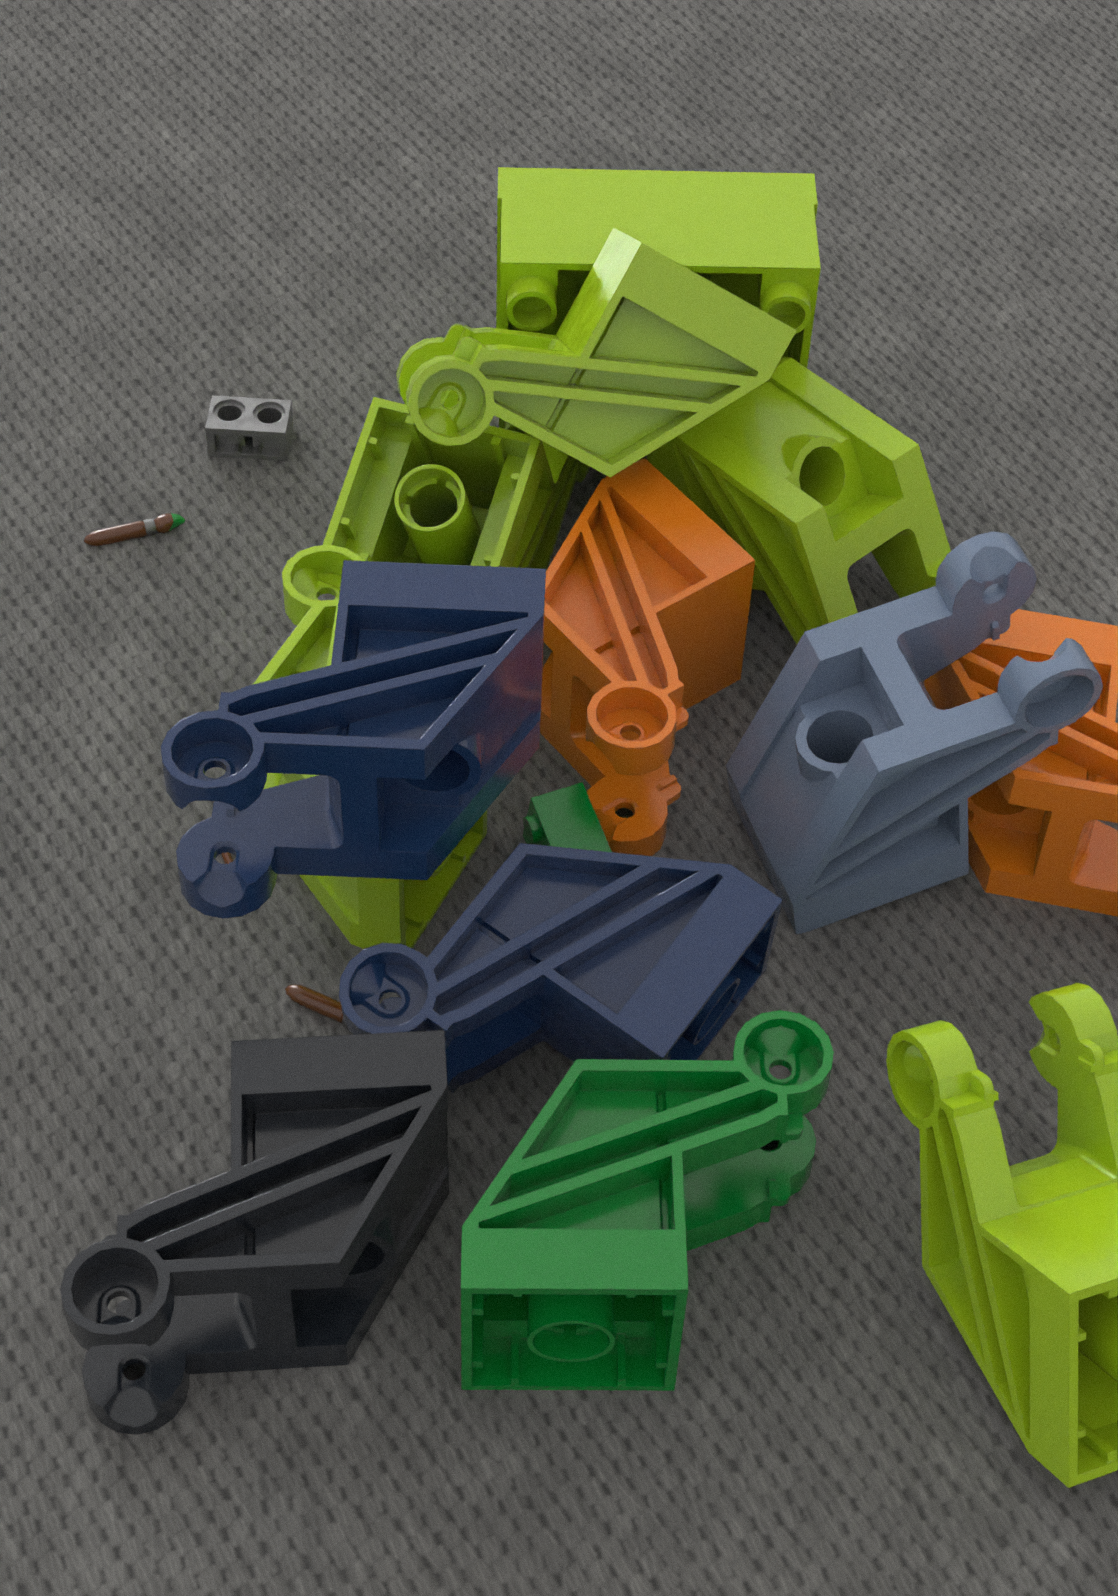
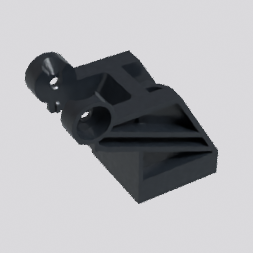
M444 1030L231 1041V1170L145 1204L129 1215H118L117 1234L109 1235L102 1241L96 1242L78 1253L65 1270L60 1287L63 1308L69 1331L79 1345L88 1350L82 1367L84 1387L90 1409L101 1424L117 1433L134 1435L158 1430L173 1420L185 1404L190 1384V1374L339 1366L350 1363L449 1194L448 1088ZM119 1296L128 1298V1300H123L117 1305L116 1313L109 1311L108 1304L112 1299ZM138 1363L146 1368L143 1377L137 1380H129L123 1375L124 1370L131 1364Z

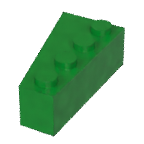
M583 782L530 798L527 816L523 817V837L527 844L612 852Z

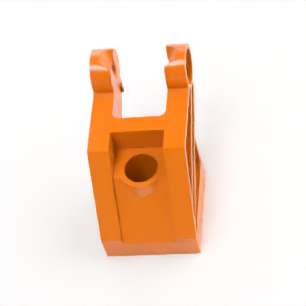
M645 458L633 463L611 478L607 476L601 479L546 570L544 643L552 652L543 666L540 733L590 784L591 787L587 790V794L611 851L614 853L653 856L661 849L666 837L667 806L678 800L681 796V785L677 782V778L674 775H670L668 760L674 749L676 732L688 724L689 713L686 709L741 679L755 559ZM627 808L634 814L631 817L622 818L615 812L618 809Z
M1017 609L1010 615V628L1000 634V639L994 641L992 638L986 639L975 649L923 681L937 709H951L998 692L1000 675L1014 657L1019 656L1031 662L1047 661L1054 655V652L1066 638L1073 639L1082 645L1101 676L1103 688L1099 699L1085 715L1076 722L1058 730L1057 744L1049 746L1030 761L968 798V862L986 893L1118 917V830L1098 821L1118 823V723L1115 722L1118 699V626Z

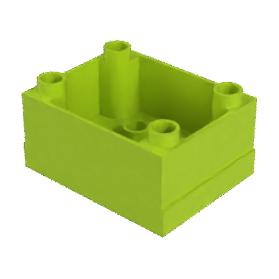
M498 167L496 328L556 335L613 228H616L796 329L797 331L782 357L793 358L807 368L821 270L816 230L818 201L815 174ZM499 418V428L528 434Z

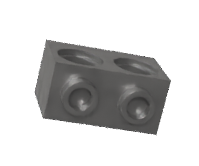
M212 395L205 426L208 456L288 461L294 430L292 400Z

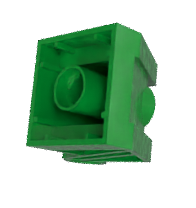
M783 1010L761 1013L747 1021L736 1035L732 1060H575L462 1225L461 1390L675 1391L689 1290L687 1251L745 1231L759 1222H769L772 1206L788 1204L790 1196L800 1191L810 1177L816 1137L812 1124L804 1115L817 1108L827 1094L834 1055L829 1036L817 1022L800 1013ZM781 1065L788 1068L791 1075L785 1079H778L772 1076L770 1069L773 1066ZM773 1140L778 1144V1147L771 1151L761 1148Z

